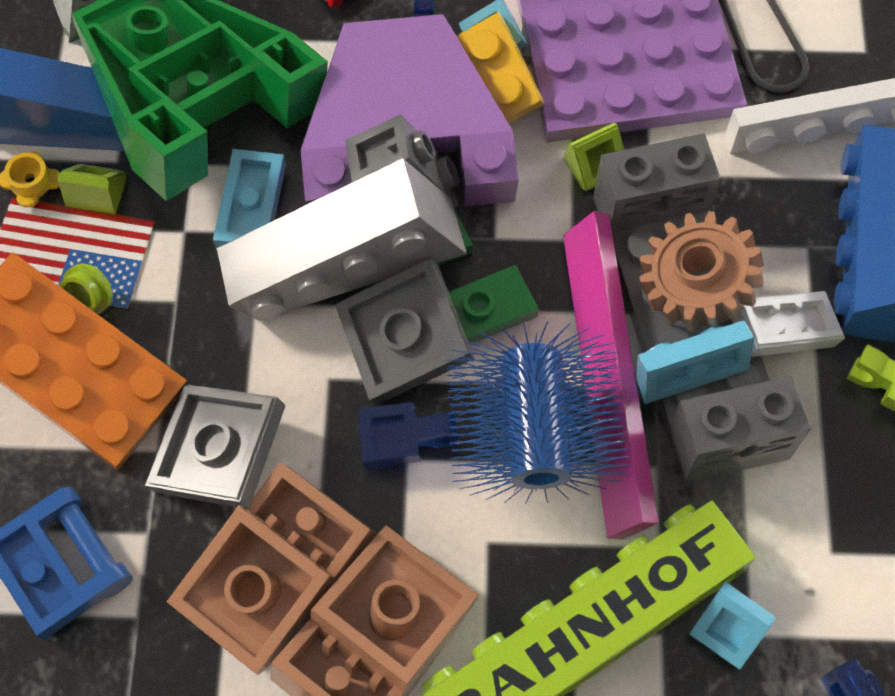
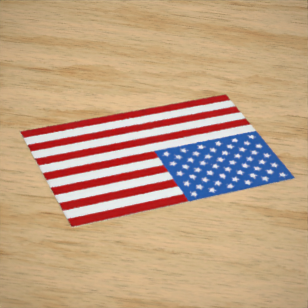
M12 198L0 229V265L14 252L58 286L63 280L65 272L74 265L80 263L92 265L105 275L111 285L113 297L110 306L128 309L155 221L38 202L33 207L25 208L18 204L16 198Z

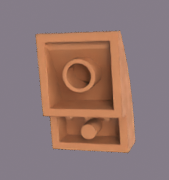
M280 462L253 497L249 509L241 506L236 508L167 600V603L256 675H260L310 620L311 609L378 533L292 468Z
M386 525L311 609L310 620L271 663L270 680L290 696H408L477 601L479 594Z

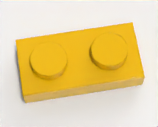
M497 12L456 36L509 124L545 105L501 14Z

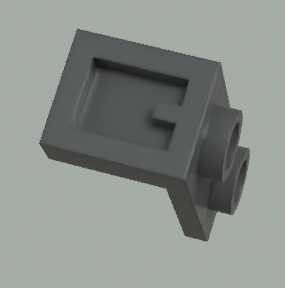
M402 114L345 140L352 183L404 159L449 196L454 208L459 205L455 186L460 184V178L453 161L448 156L442 157L434 149L427 133L422 129L417 131Z

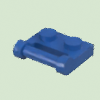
M71 486L55 491L0 528V578L36 636L43 641L104 598L112 597L124 590L133 580L124 563L115 562L81 511L82 500ZM53 522H61L95 574L94 577L80 585L44 529Z

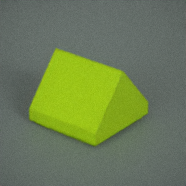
M612 123L569 143L563 160L583 190L588 191L595 187L602 154L624 150L618 125Z
M77 164L58 173V184L66 207L115 215L124 190L127 173H124L122 170Z

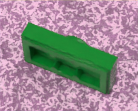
M516 265L449 292L467 340L471 343L487 338L484 335L489 337L503 331L502 328L506 330L538 317L539 308Z

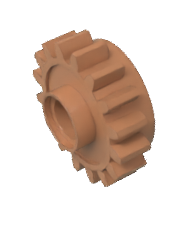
M710 211L706 215L704 223H696L691 213L685 214V226L679 229L670 222L665 223L667 237L664 240L650 237L648 242L653 255H643L640 257L644 274L639 278L644 294H648L647 298L653 312L663 310L667 324L672 326L679 320L686 323L690 332H694L697 326H710L711 328L719 326V323L728 319L734 322L740 320L739 311L744 305L753 307L756 304L753 288L764 286V277L761 269L764 266L761 248L755 247L752 231L749 229L739 233L737 220L733 217L726 220L722 226L718 225L715 212ZM704 269H709V270H711L710 272H708V273L705 274V275H701V276H694V275H693L694 273H696L697 271H700V270H704Z

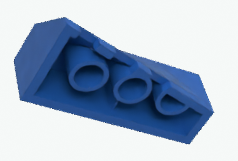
M863 125L855 143L846 144L841 162V174L849 175L848 189L845 188L842 192L838 211L839 220H846L845 235H841L836 251V265L844 267L843 282H839L835 290L833 311L835 314L841 315L840 327L844 335L895 342V129Z

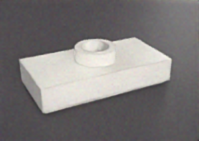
M825 291L756 298V304L753 307L744 305L739 311L740 320L737 322L744 320L754 336L751 357L831 348L837 346L845 339Z

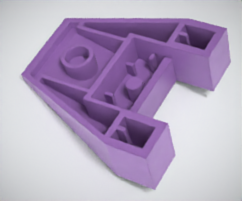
M441 14L344 23L301 148L306 205L352 183L345 140L400 114L417 131L422 129L427 133L434 149L438 153L458 151L464 206L515 202L519 178L513 130L445 16Z

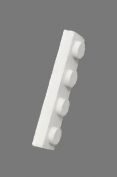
M895 78L733 109L724 136L730 154L743 151L759 153L772 148L774 145L794 141L810 143L825 135L845 131L849 134L859 133L863 125L876 126L895 122Z

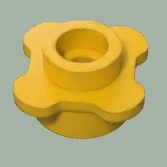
M38 152L20 153L12 157L6 164L4 171L0 174V185L4 190H11L17 196L16 200L20 206L30 208L35 206L39 198L49 189L59 187V171L49 169L42 155ZM35 177L32 182H26L29 178Z

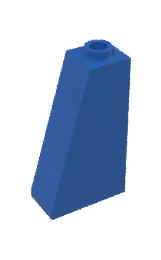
M0 48V144L124 151L91 67Z

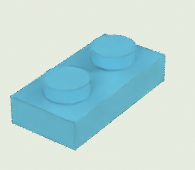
M232 150L213 236L216 250L275 221L286 167L284 154Z
M743 320L725 327L714 326L708 328L700 335L672 344L661 343L652 347L647 352L638 354L636 384L644 403L647 404L749 370L754 336Z

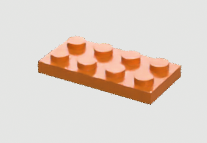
M14 252L0 265V384L118 471L177 400L185 384L188 385L187 380Z

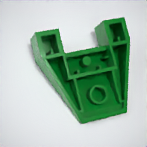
M97 0L72 13L73 23L130 166L141 179L166 201L208 176L207 131L204 128L253 100L282 125L289 128L314 112L327 74L328 61L294 33L219 0Z

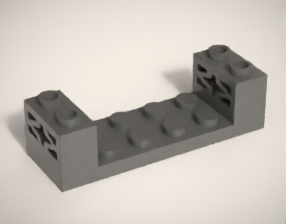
M705 133L602 154L600 158L593 198L597 211L609 214L620 284L642 353L661 343L672 344L700 335L703 331L710 328V326H697L694 332H690L686 323L679 320L672 326L667 324L663 310L653 312L647 298L648 294H644L639 278L644 274L640 257L643 255H653L648 242L650 237L664 240L667 237L664 224L670 222L678 229L684 227L685 214L688 213L693 215L696 223H704L705 217L712 207L721 177ZM709 269L700 270V271H697L696 273H694L693 275H694V276L705 275V274H707L708 272H710L711 270H709ZM728 319L722 323H719V326L725 327L733 324V321L731 319ZM762 356L751 357L749 370L657 400L683 484L789 460L811 430L793 377L788 376L770 380Z

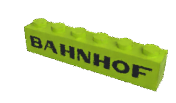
M713 500L698 510H695L692 504H688L664 522L663 525L667 530L652 541H649L645 535L638 537L617 554L620 560L619 563L604 573L598 567H595L577 578L569 586L573 594L555 606L550 599L536 605L521 618L525 625L506 639L501 632H498L484 640L471 652L475 660L457 672L450 665L429 677L421 685L425 692L421 696H566L717 592L725 582L730 583L743 574L755 560L756 556Z

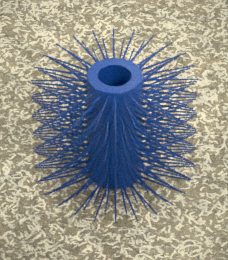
M548 321L538 343L537 333L535 343H529L525 323L523 322L527 344L519 345L514 335L512 338L503 328L502 330L515 343V347L509 348L486 335L484 336L491 339V342L502 351L463 341L502 353L503 356L491 355L475 348L472 349L482 353L452 350L477 354L488 359L476 360L458 356L468 360H447L477 361L488 364L479 366L467 364L470 367L449 366L458 368L447 369L471 368L484 370L480 372L473 370L476 373L472 374L453 372L460 375H447L459 376L453 379L465 376L484 377L473 381L459 379L463 381H448V383H455L450 385L468 383L463 386L472 383L482 384L475 388L466 386L469 389L450 388L457 390L448 392L461 391L458 393L469 390L484 392L475 393V395L471 396L454 395L461 397H448L457 398L454 400L463 398L484 399L473 403L460 401V403L465 404H449L454 405L451 407L467 405L465 407L471 405L481 407L474 410L467 409L470 411L452 410V413L449 414H485L471 418L456 417V419L449 420L455 422L464 420L481 422L474 425L450 426L452 429H482L472 433H453V435H450L482 437L468 441L450 442L456 444H480V446L472 448L451 449L453 452H481L451 459L482 460L467 464L451 465L479 468L452 474H485L453 482L492 479L482 484L458 489L506 481L501 485L470 494V496L513 483V486L487 499L517 486L514 494L504 503L522 489H532L525 504L534 489L535 492L537 489H544L548 503L546 489L554 487L570 500L558 488V486L563 484L590 495L566 484L568 481L573 484L576 482L607 489L572 480L571 477L595 481L620 482L619 480L592 478L581 474H628V472L592 470L630 465L596 464L629 458L627 456H601L610 452L625 451L628 448L598 449L599 447L615 443L621 444L628 441H596L606 437L626 435L624 433L607 435L596 433L605 429L623 428L625 425L615 427L614 425L610 427L592 426L607 421L625 419H618L619 417L609 420L592 418L604 414L622 413V410L606 412V410L603 412L590 411L599 407L606 408L604 406H620L617 404H623V402L589 404L601 399H616V397L623 396H615L616 394L606 397L587 396L598 392L610 393L607 391L621 390L616 389L619 387L601 390L604 387L599 385L618 384L611 382L620 380L605 382L610 380L607 379L601 382H584L596 377L614 378L611 376L620 375V373L610 374L614 373L613 371L601 375H593L595 373L590 375L583 374L594 370L608 372L607 370L600 369H616L619 367H612L616 366V364L596 368L598 366L593 368L582 367L597 362H616L608 360L618 358L601 360L607 358V356L594 361H583V358L618 352L603 353L611 350L609 349L594 354L585 353L583 355L571 356L583 350L614 344V342L591 347L599 343L596 342L583 349L568 352L574 346L603 336L600 335L572 345L578 340L576 339L565 348L558 350L557 347L589 328L554 347L553 344L570 323L548 344L540 342ZM496 343H498V344H500L501 346L507 348L508 350L505 351L503 348H501L500 346H498ZM485 356H491L499 360H491ZM566 358H575L572 360H563ZM495 366V367H497V368H482V367ZM594 385L602 386V388L597 390L586 389ZM584 428H600V429H594V430H591V429H590V430H586V431H580V430H582V429H584ZM483 433H492L490 435H479ZM582 433L580 436H573L574 434ZM583 437H598V438L584 439ZM495 447V449H476V448ZM588 451H604V452L584 454V453H586V452H588ZM481 456H492L490 458H477ZM583 456H587V457H588V458H582V459H577V458H576V457H583ZM608 459V460H602V461H597V462L585 461V460ZM586 465H599V466H602V467L581 468V466H586ZM491 469H495V470H496V471H494V472H476V471H484V470H491ZM492 474H504L502 476L487 477Z

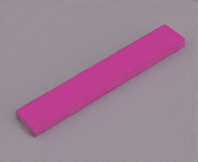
M593 211L566 232L563 238L577 334L589 328L578 335V338L582 336L578 341L580 343L603 335L580 344L579 348L583 349L596 342L599 343L591 347L614 342V344L580 351V355L585 353L594 354L609 349L611 350L603 353L618 352L583 358V361H594L607 356V358L601 360L618 358L608 360L616 362H597L582 367L593 368L598 366L596 368L615 364L616 366L612 367H619L616 369H600L607 370L608 372L594 370L583 374L590 375L595 373L593 375H601L613 371L614 373L610 374L620 373V375L611 376L614 378L596 377L584 382H601L607 379L610 380L605 382L620 380L611 382L618 384L599 385L604 387L601 390L619 387L616 389L621 390L607 391L610 393L598 392L587 396L606 397L616 394L615 396H623L616 397V399H601L589 403L607 404L612 402L611 404L623 402V404H617L620 406H604L606 408L599 407L590 410L596 412H603L605 410L606 412L623 411L622 413H612V415L592 417L593 419L625 418L623 420L607 421L592 425L597 427L625 425L623 428L605 429L596 432L606 435L626 434L606 437L596 441H628L621 444L615 443L599 447L598 449L628 448L625 451L610 452L601 456H627L629 458L596 463L612 465L630 464L629 466L597 469L603 472H628V474H598V478L620 481L599 480V486L607 488H600L607 538L623 540L658 524L659 520L609 214ZM594 385L586 389L597 390L602 388V386Z

